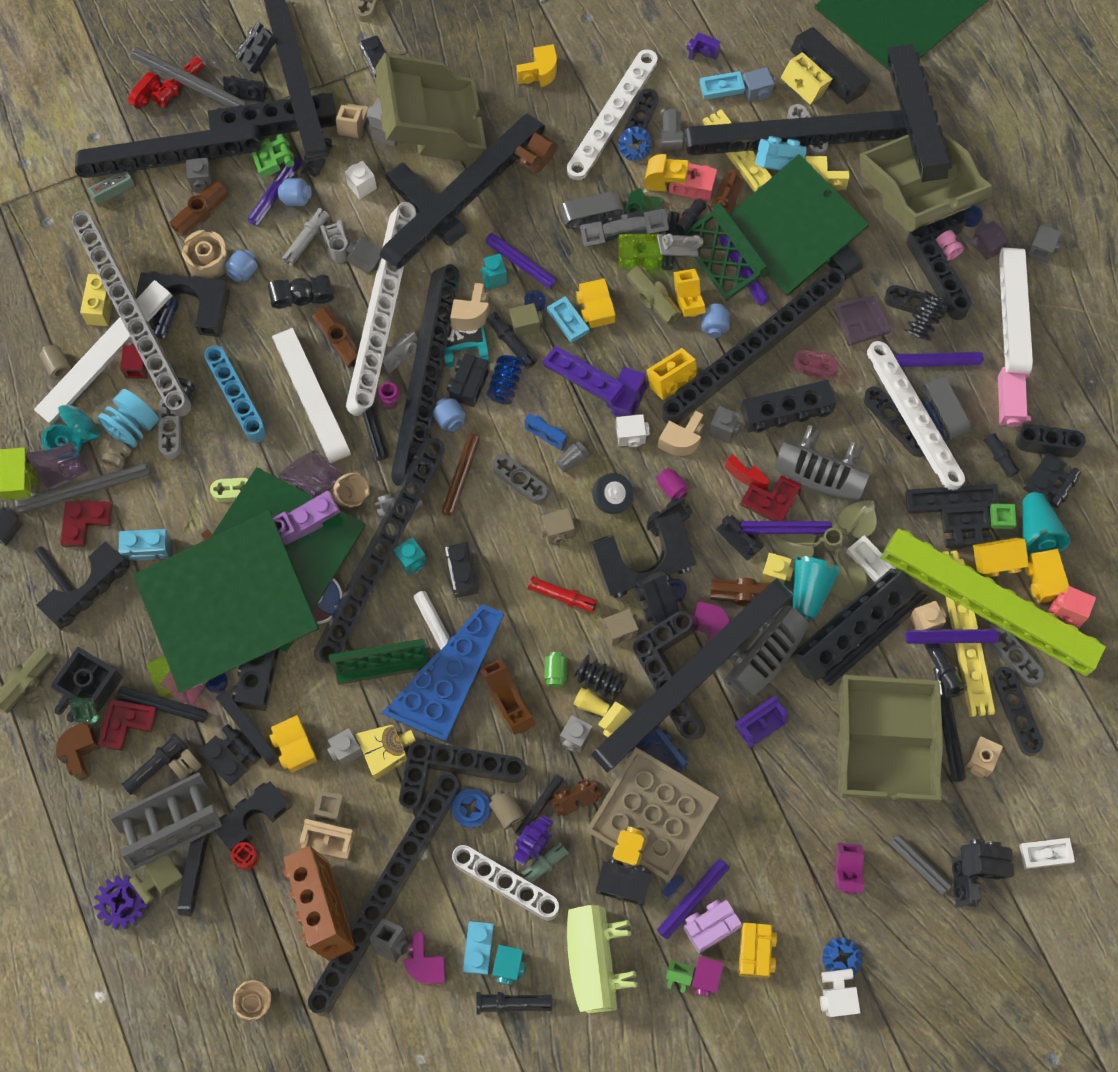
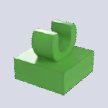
M991 504V528L1014 529L1016 527L1015 504Z
M670 960L666 979H668L667 988L671 989L672 983L678 982L681 983L680 992L683 993L686 990V986L691 984L694 967Z

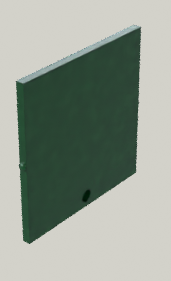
M800 154L765 184L758 187L750 197L729 214L766 264L770 272L768 277L786 296L797 289L823 265L829 263L830 259L869 227V224Z

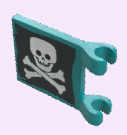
M450 324L444 355L446 367L454 366L453 351L478 348L480 358L489 361L484 326L473 331L452 330Z

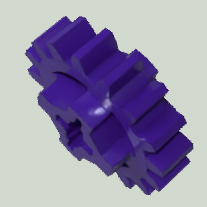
M543 815L536 823L531 822L525 827L515 843L518 847L513 857L515 861L523 866L531 857L536 859L543 852L552 837L548 833L553 825L552 820Z
M116 875L115 882L107 879V887L99 886L98 888L102 892L101 896H94V899L99 901V904L95 905L94 909L101 911L97 918L100 920L105 919L103 924L106 926L112 924V928L115 930L119 929L120 924L125 930L128 929V923L130 922L135 926L138 925L136 918L145 917L142 909H149V906L144 904V901L130 883L131 877L125 875L123 880L120 876ZM131 888L135 891L137 900L132 898ZM126 900L125 904L117 905L118 901ZM106 905L111 907L112 916L108 913ZM134 910L129 916L126 917V914Z

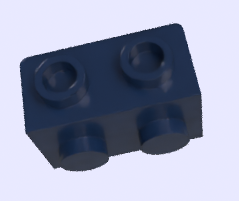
M656 727L652 734L636 746L678 773H682L687 768V756L680 748L676 749L671 743L673 739L665 729L662 731L659 727Z

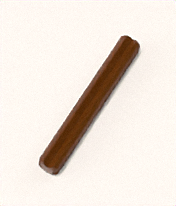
M470 433L466 439L442 508L444 515L452 517L457 508L480 441L479 436Z

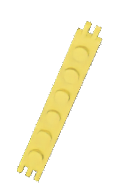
M722 110L717 111V116L713 113L710 115V119L708 117L703 119L704 125L731 123ZM753 151L726 153L754 192L772 178L766 168L756 165V155Z
M957 550L951 551V556L954 560L965 565L964 560L959 559ZM943 551V552H942L943 554H948V555H949V552H948V551ZM946 597L952 630L978 629L975 613ZM955 643L962 682L967 686L965 697L969 716H976V707L979 716H985L986 710L988 715H994L995 709L981 643Z

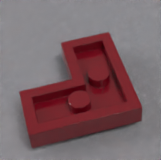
M782 475L772 493L750 484L741 500L740 506L771 521H783L802 485Z
M65 501L60 540L62 547H85L88 526H110L112 503Z
M110 699L97 745L102 748L123 751L128 729L152 733L158 711L157 708Z

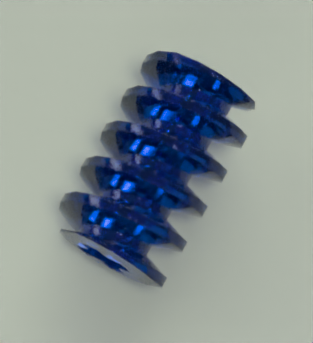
M502 355L497 358L492 380L489 383L490 388L487 390V396L492 401L500 404H512L509 398H514L516 395L512 390L518 388L515 382L520 381L518 375L522 373L520 367L524 366V361L511 355Z

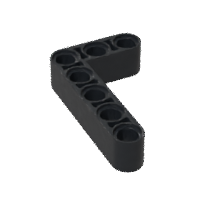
M965 210L934 223L923 225L909 232L906 239L909 250L936 295L943 298L948 304L947 313L954 320H962L966 317L972 300L936 239L949 230H952L955 235L959 234L967 220Z
M679 611L637 637L633 642V651L656 692L675 674L664 651L693 634L698 628L697 618L688 612ZM688 617L689 625L683 629L681 621ZM668 629L670 633L669 638L663 641L662 633ZM645 642L650 644V649L647 653L642 651V646ZM656 662L661 663V670L658 673H655L653 670ZM688 696L683 701L684 711L678 714L675 709L670 714V717L682 737L697 740L704 735L705 725ZM694 722L696 725V731L694 734L690 735L688 732V726L690 723Z
M418 740L413 742L408 750L399 793V802L403 810L408 813H415L421 809L430 769L518 783L525 776V764L520 758L515 756ZM419 749L427 751L423 758H416L414 756L415 752ZM442 753H447L450 755V758L447 762H439L437 760L438 756ZM465 757H471L474 760L473 764L467 767L463 766L461 761ZM489 761L497 763V767L492 771L484 768L485 764ZM512 765H517L521 768V771L516 775H512L508 772V769ZM414 772L422 774L421 779L417 782L409 780L410 775ZM410 795L417 797V801L413 805H406L404 803L405 799Z

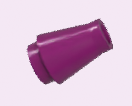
M391 382L383 383L377 391L378 398L387 409L397 407L400 394L398 386Z

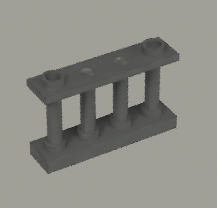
M199 772L110 816L119 833L125 832L129 846L120 851L132 871L223 826L212 805L205 806L201 793L209 789ZM192 798L197 812L183 818L179 804ZM170 809L174 824L161 830L157 815ZM148 821L152 834L138 841L134 827Z

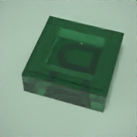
M73 697L69 701L75 722L95 724L99 720L94 699Z

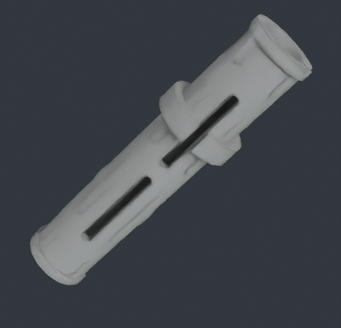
M318 208L311 220L304 224V229L282 257L286 264L290 262L289 266H294V263L314 236H318L320 226L329 218V214L326 211Z

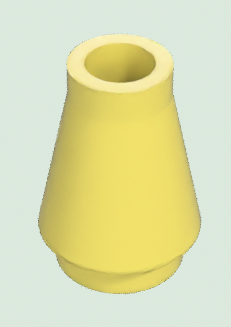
M582 687L573 703L579 710L598 714L602 717L605 716L610 704L602 700L589 688L586 690Z

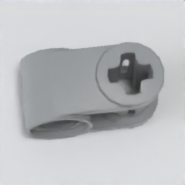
M337 220V223L332 225H321V232L332 259L337 263L346 262L347 260L345 259L349 254L346 250L349 246L341 220Z

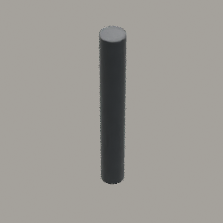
M38 547L34 551L60 589L63 592L73 591L43 547Z
M557 774L516 829L515 835L520 837L525 827L536 820L564 781L562 777Z

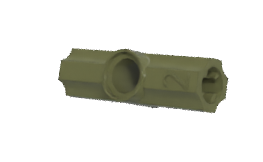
M637 265L631 269L629 274H627V279L639 292L643 304L648 309H653L666 325L674 323L681 316V311L668 297V292L664 285L659 281H655L642 265Z
M39 646L22 665L15 666L9 672L7 682L0 688V709L6 714L23 695H28L35 690L39 684V678L55 662V659Z

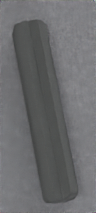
M901 835L896 836L891 841V846L941 894H945L951 888V883Z

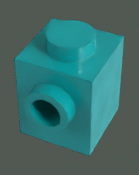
M413 537L397 546L393 551L395 559L408 576L418 572L427 564L424 552Z
M498 945L492 973L493 978H497V983L511 986L512 982L517 983L518 978L524 976L526 962H522L523 950Z

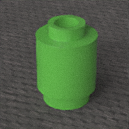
M551 652L550 656L545 657L544 680L546 681V686L565 687V681H568V657H565L564 653Z

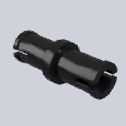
M696 199L689 209L683 211L682 217L673 227L674 231L679 235H684L690 226L698 221L699 215L707 207L706 203L702 199Z
M996 433L989 435L983 440L992 452L993 460L999 463L1007 478L1020 472V469L1009 455L1011 452L1009 449H1005Z

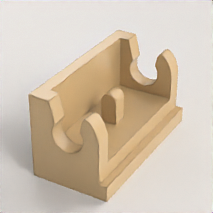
M305 819L300 838L301 849L310 845L320 854L348 860L355 833L351 829Z

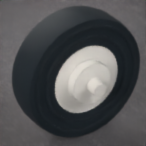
M608 473L601 476L593 486L592 496L594 503L601 511L608 514H617L625 511L633 500L631 483L626 477L618 473Z

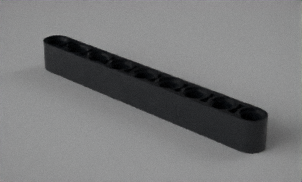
M246 124L82 149L76 152L75 173L79 177L90 178L186 163V160L215 159L254 153L261 148V130L257 125Z

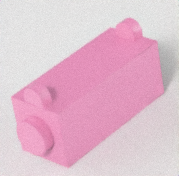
M1005 367L1001 369L998 375L999 425H1007V427L1014 428L1022 426L1023 423L1031 422V416L1027 415L1026 378L1030 377L1029 374L1006 373Z

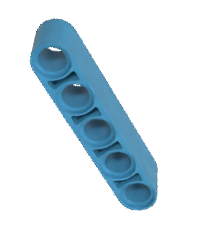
M210 346L205 351V359L247 439L252 443L263 441L266 437L263 422L224 350L220 346ZM216 357H221L217 361H212ZM224 375H230L228 378L222 379ZM234 392H240L237 396H231ZM245 409L249 410L246 414H240ZM259 427L257 431L250 432L252 428Z

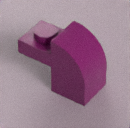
M698 601L695 617L698 620L696 631L709 633V642L730 620L725 611L720 607Z
M837 843L834 872L835 889L847 894L863 893L865 883L862 875L864 862L862 845Z
M423 932L413 933V940H409V955H413V958L404 959L407 972L416 982L422 985H446L444 956L425 958V935Z

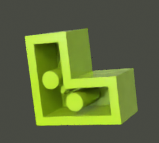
M25 447L0 449V497L3 500L31 498V486H38V464Z

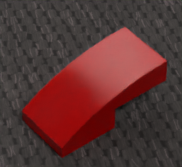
M734 454L726 459L725 469L740 482L747 486L753 484L765 491L768 490L770 481L756 465L748 470Z

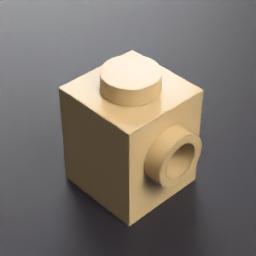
M934 601L915 608L910 615V619L915 630H941L946 622V614L941 606L939 607L937 602Z
M980 736L975 741L965 767L978 777H988L994 770L1003 746Z

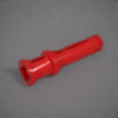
M195 56L182 70L195 76L205 65L199 57ZM173 78L165 80L160 89L151 93V98L159 107L165 108L166 103L172 97L178 96L179 90L184 84Z

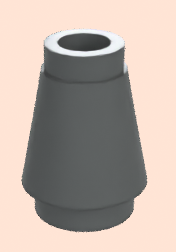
M578 441L575 444L572 443L555 463L564 473L566 470L586 461V457L590 454Z

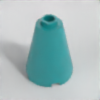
M1038 492L1029 493L1022 501L1023 539L1026 542L1027 555L1030 556L1032 553L1058 549L1060 553L1070 544L1069 533L1045 495Z
M796 556L794 561L793 607L807 622H810V619H816L840 573L841 567L834 564L833 568L827 566V561L802 556L800 559L799 556Z

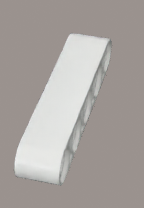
M460 845L453 851L452 859L455 867L543 920L551 921L558 916L559 903L554 896L469 846ZM461 853H468L470 855V860L465 864L457 861ZM482 865H488L492 870L489 875L481 876L478 874L479 868ZM504 877H508L513 881L512 885L507 889L499 886L500 880ZM531 890L534 894L533 898L530 901H523L520 898L522 891ZM546 902H551L555 906V910L550 914H546L541 910L542 905Z

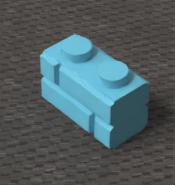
M769 136L768 140H760L755 163L762 168L781 170L798 154L805 159L807 149L800 145L798 140L788 139L787 142H781V138Z
M166 529L120 531L119 554L125 561L167 559L171 557V536Z

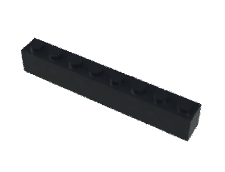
M913 44L889 47L887 65L921 181L947 179L948 171L952 169L951 156L946 154V141H942V127L937 124L938 115L937 111L933 110L932 95H928L929 86L928 82L924 81V68L919 66V52H915Z

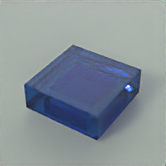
M679 874L676 875L662 890L661 897L668 902L684 884L685 880Z

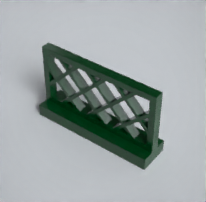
M718 202L712 207V212L700 219L684 235L680 236H690L692 233L700 234L699 237L703 239L704 234L715 235L713 245L703 244L697 249L698 257L694 258L725 301H728L761 276L764 279L770 272L729 214ZM714 218L717 222L716 231L705 230L706 223ZM718 236H727L729 238L727 247L717 246ZM701 248L711 249L710 259H701L699 257ZM715 250L726 251L724 261L714 260ZM730 252H739L741 254L739 263L728 262ZM712 264L723 265L721 276L711 274ZM727 266L738 267L736 277L725 276ZM742 268H750L754 272L747 279L740 278ZM724 280L735 281L734 288L725 293L722 289Z
M423 638L330 654L329 660L336 674L337 684L341 685L421 671L429 662L427 644H425Z

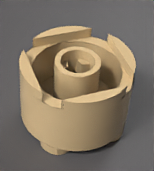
M199 230L186 238L182 255L189 272L193 276L213 279L221 277L226 272L225 263L230 256L223 238L218 233Z

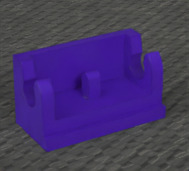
M623 367L617 381L623 383L626 389L613 405L606 403V406L612 409L611 413L619 417L635 415L649 385L645 373Z
M774 695L738 720L734 728L748 747L751 748L788 722L786 718L788 714Z

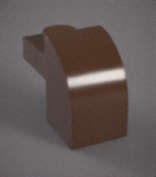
M534 132L527 147L518 146L515 154L521 157L518 161L520 164L534 173H538L550 161L558 144L543 134Z
M87 721L73 726L61 735L56 745L57 758L63 763L66 762V768L70 776L73 775L79 781L89 777L82 755L99 749L93 727Z

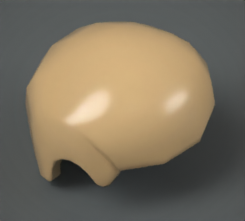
M357 472L342 475L333 487L335 500L339 505L346 508L362 505V502L370 494L369 482L365 476Z
M257 980L243 982L236 989L233 996L234 1011L241 1019L248 1021L261 1019L268 1012L271 1005L270 990L263 982Z

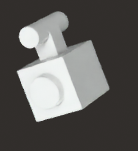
M852 969L822 972L823 983L833 982L832 989L822 990L823 996H820L822 1012L826 1011V1016L829 1017L860 1013L857 988L854 986L845 987L844 980L853 979Z

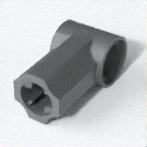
M668 109L663 112L661 150L682 151L681 112L676 109Z

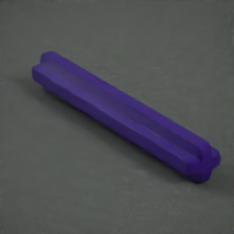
M294 157V165L292 167H287L285 164L247 217L250 224L257 226L278 197L279 185L285 179H291L301 165L298 158Z
M490 233L486 237L487 245L545 287L551 289L555 285L556 278L497 235Z
M720 236L721 244L727 247L729 238L727 236ZM730 252L729 257L732 262L739 263L741 254L739 252ZM742 268L741 270L742 278L747 279L754 274L750 268ZM758 279L747 286L758 305L763 306L769 302V297Z
M983 353L897 354L895 358L900 367L981 365Z
M830 521L741 522L742 534L744 532L746 534H824L826 530L832 528Z
M996 629L908 630L905 633L907 644L996 643L999 639Z
M719 859L659 926L657 932L664 939L671 937L729 870V866L723 860Z

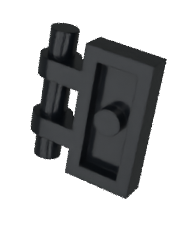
M258 21L254 27L249 29V35L244 43L239 45V51L235 56L254 74L257 73L277 41V38Z
M1047 452L1023 490L1028 493L1038 492L1044 494L1045 497L1049 495L1053 498L1050 502L1051 506L1058 508L1061 502L1066 501L1067 493L1071 487H1075L1081 471L1073 468L1070 473L1064 472L1063 470L1067 463ZM1057 479L1063 482L1060 489L1053 486Z
M988 506L941 510L943 533H953V538L945 539V548L954 547L957 550L976 544L992 542V537L983 536L982 532L989 531L991 528ZM962 532H973L974 537L963 538Z
M227 724L222 729V732L227 736L225 740L221 741L215 735L198 752L231 787L248 772L243 763L248 759L252 764H255L259 761L260 757L255 753L256 749L241 738L242 734ZM233 744L241 751L237 756L229 750Z

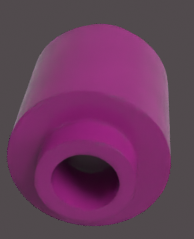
M670 467L661 471L656 477L658 486L671 501L674 499L679 500L688 494L689 486Z

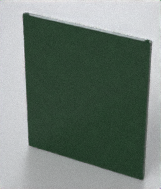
M821 0L814 8L889 71L887 65L889 47L913 44L915 52H919L921 58L989 0Z
M256 467L211 537L268 510L272 512L273 518L284 511L290 513L316 497ZM339 510L340 513L322 523L323 527L285 545L312 612L366 527V523ZM293 642L280 647L279 649L287 653Z
M270 510L133 574L179 694L319 629Z

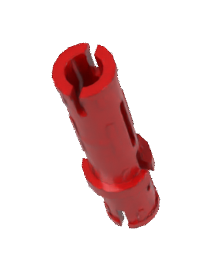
M535 576L531 577L530 581L532 582L528 584V590L567 603V606L571 608L575 606L593 613L595 609L593 606L597 604V599L579 594L578 590L573 589L571 591Z

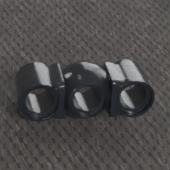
M327 275L310 277L309 281L305 278H297L290 283L289 280H275L267 286L271 306L275 309L292 307V303L303 306L311 301L313 304H324L332 301L334 298L330 278Z

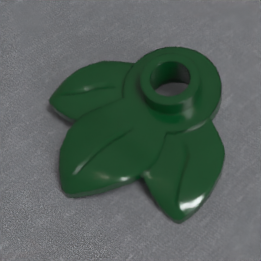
M639 188L628 196V204L624 207V211L629 213L659 207L662 199L661 197L654 196L645 197L642 189Z

